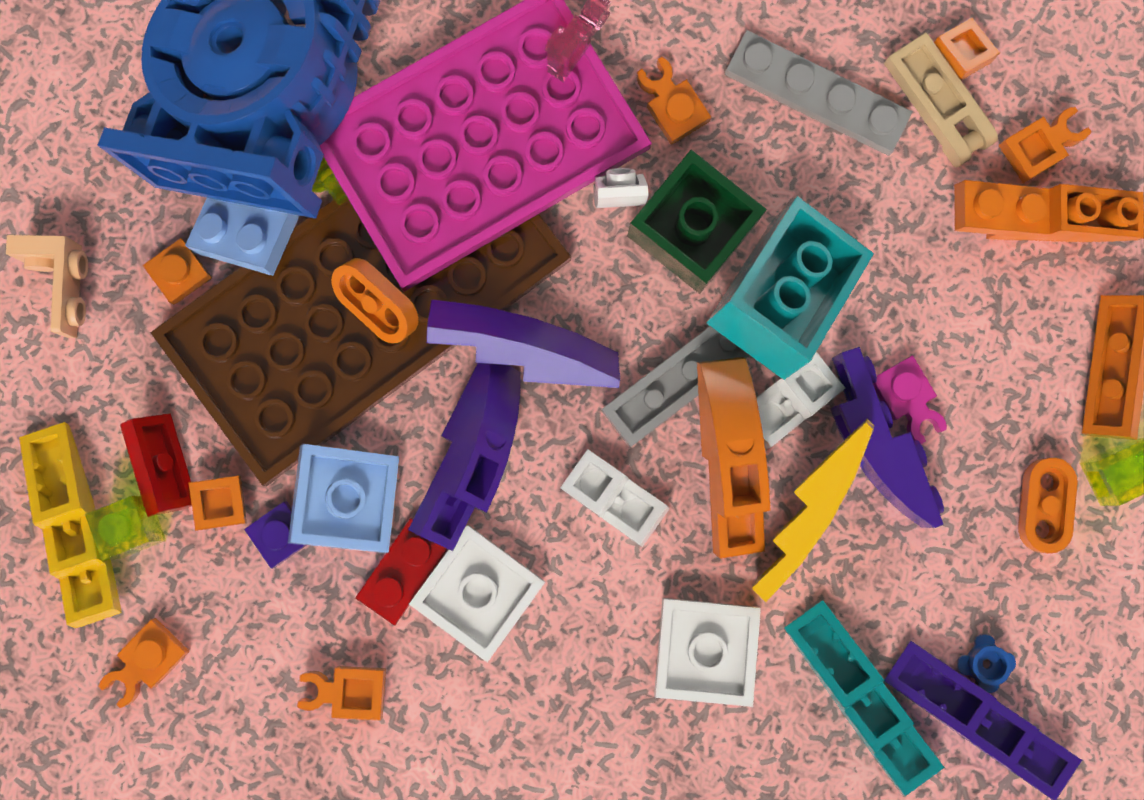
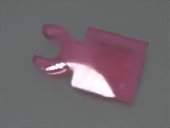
M587 0L580 15H575L566 28L562 26L557 27L545 47L548 73L561 82L565 81L591 45V39L594 34L601 29L610 16V12L607 11L611 5L609 0Z

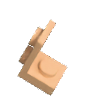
M7 235V255L23 262L25 269L42 272L53 271L51 332L67 338H77L78 326L84 324L86 317L84 300L79 297L80 279H85L88 273V259L86 253L82 250V245L66 236Z

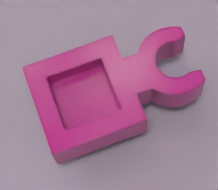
M913 355L877 375V381L873 385L878 397L887 404L892 420H897L904 415L908 419L907 433L911 432L913 440H918L921 444L926 442L920 432V425L924 420L930 421L937 433L947 430V424L943 416L936 411L929 410L926 402L937 397Z

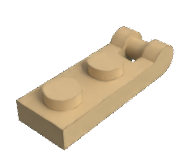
M927 32L890 55L884 62L888 71L942 145V151L954 167H960L969 161L972 157L971 153L977 149L986 150L998 141V135L994 126ZM962 121L968 128V134L963 137L955 128Z

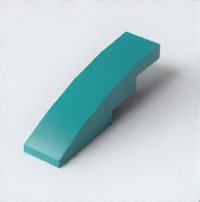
M823 600L784 627L794 645L903 797L910 794L945 768L913 725L915 723L885 686L883 677Z

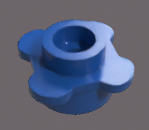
M986 634L977 636L974 639V647L967 655L960 656L957 661L959 672L963 675H970L978 682V686L988 693L996 692L999 684L1005 682L1016 667L1015 657L1011 653L997 647L994 638ZM985 659H988L990 661V666L988 668L983 667V661Z

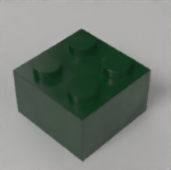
M690 150L632 220L627 237L701 294L757 225L767 209L693 150Z

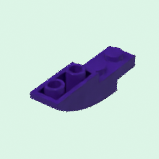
M860 347L836 355L832 358L839 381L845 387L843 392L847 402L834 406L830 410L843 440L852 434L866 419L874 424V429L861 460L860 468L878 491L896 509L921 528H936L944 525L940 513L944 511L943 502L936 487L930 486L926 477L924 467H927V457L921 443L918 440H913L911 432L894 437L891 436L889 428L893 427L892 416L887 404L884 401L879 402L873 385L877 381V376L871 359L868 356L863 357Z
M477 363L441 437L452 443L408 529L409 531L453 551L474 508L486 513L488 512L507 465L515 436L521 393L520 371L510 365Z

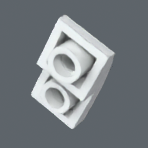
M615 168L607 170L606 176L595 177L593 191L596 208L644 206L646 204L648 184L643 174L636 175V170L631 168Z

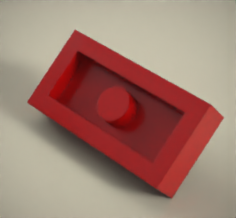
M171 413L131 418L121 423V431L147 517L192 507L189 489L191 479Z
M413 518L409 519L389 548V552L384 555L355 597V599L394 626L399 622L410 606L409 603L448 550L409 531L408 529Z

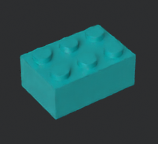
M796 196L772 220L706 323L785 380L811 362L874 253L800 197Z

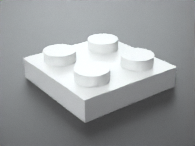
M467 525L454 550H448L409 605L484 661L488 662L545 584V581Z
M662 598L654 688L655 698L753 707L761 608Z

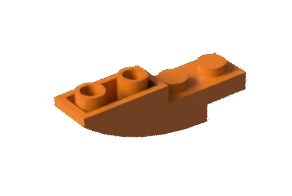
M963 180L955 184V231L986 234V239L1060 242L1144 239V192L1059 184L1052 188H1040Z
M744 357L697 362L702 457L708 460L713 553L721 559L765 552L763 512L771 511L769 479L763 430L747 360Z

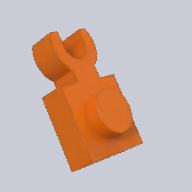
M660 57L656 65L662 72L663 77L656 81L650 80L643 69L637 71L636 77L640 88L646 93L654 94L656 97L647 103V109L669 143L673 145L709 123L712 117L687 79L675 86L671 80L673 75L671 64L666 58Z
M1076 107L1067 108L1052 121L1051 127L1043 116L998 145L1023 184L1068 157L1069 154L1064 147L1076 146L1091 134L1092 131L1089 127L1079 133H1073L1068 129L1067 120L1078 112Z
M156 618L151 619L117 654L126 666L123 669L106 674L101 679L98 687L103 691L112 686L116 680L123 682L126 687V693L116 704L119 708H123L137 699L142 681L150 689L155 688L190 651Z
M337 666L334 669V680H329L325 674L314 670L307 671L299 676L300 682H312L318 688V695L315 699L302 698L298 701L297 707L299 709L312 711L318 709L324 703H331V718L380 721L383 718L386 668Z

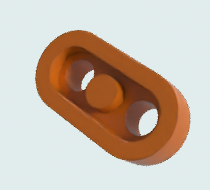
M354 258L334 270L331 282L336 297L380 339L389 343H398L416 330L418 326V313L414 304L372 264L366 260Z
M1060 458L1036 460L1027 467L1023 475L1018 532L1023 544L1037 553L1053 554L1060 552L1069 545L1073 537L1078 480L1073 467ZM1045 473L1053 478V487L1049 491H1046L1041 486V477ZM1041 520L1045 521L1049 526V533L1044 538H1041L1036 532V526Z

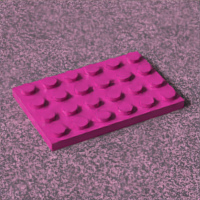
M524 0L353 97L344 119L331 136L320 145L326 162L403 292L593 183L595 177L605 176L607 170L619 168L650 150L652 143L565 1Z

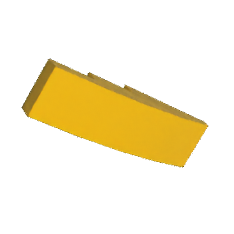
M868 419L796 487L794 493L806 505L775 535L772 541L784 553L757 578L752 587L765 602L771 598L802 564L834 518L855 479L873 432L874 424Z
M63 422L19 437L32 522L43 531L49 573L59 579L66 625L76 629L122 613L108 547L70 425Z

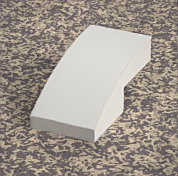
M817 352L811 362L785 380L780 378L756 397L765 451L774 446L800 423L815 414L845 389Z
M588 449L560 487L564 492L641 547L644 546L670 509L666 504L635 484L625 474Z

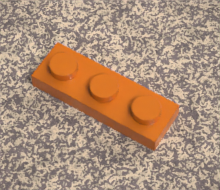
M1101 295L1082 433L1093 437L1137 440L1144 393V295Z

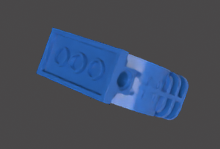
M161 0L148 23L142 45V72L149 93L132 104L123 130L104 127L97 146L154 188L317 218L322 200L311 190L324 156L320 145L337 129L349 110L356 90L358 77L357 62L362 52L355 41L368 39L372 27L365 16H372L377 13L380 0ZM288 10L289 17L295 25L305 24V27L289 25L284 17L286 11ZM206 94L216 101L203 99V95Z

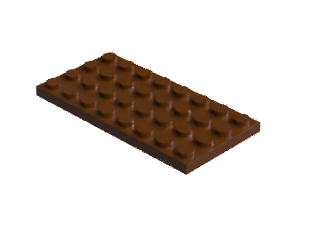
M343 192L322 207L318 212L317 218L309 217L293 229L273 276L240 267L150 333L261 485L268 486L298 464L299 450L302 444L322 446L457 346L427 343V324L431 299L480 305L504 311L569 263L571 256L538 214L403 292L347 195ZM354 258H360L372 264L414 304L418 313V326L416 330L398 343H389L380 339L336 297L331 282L332 274L336 268Z

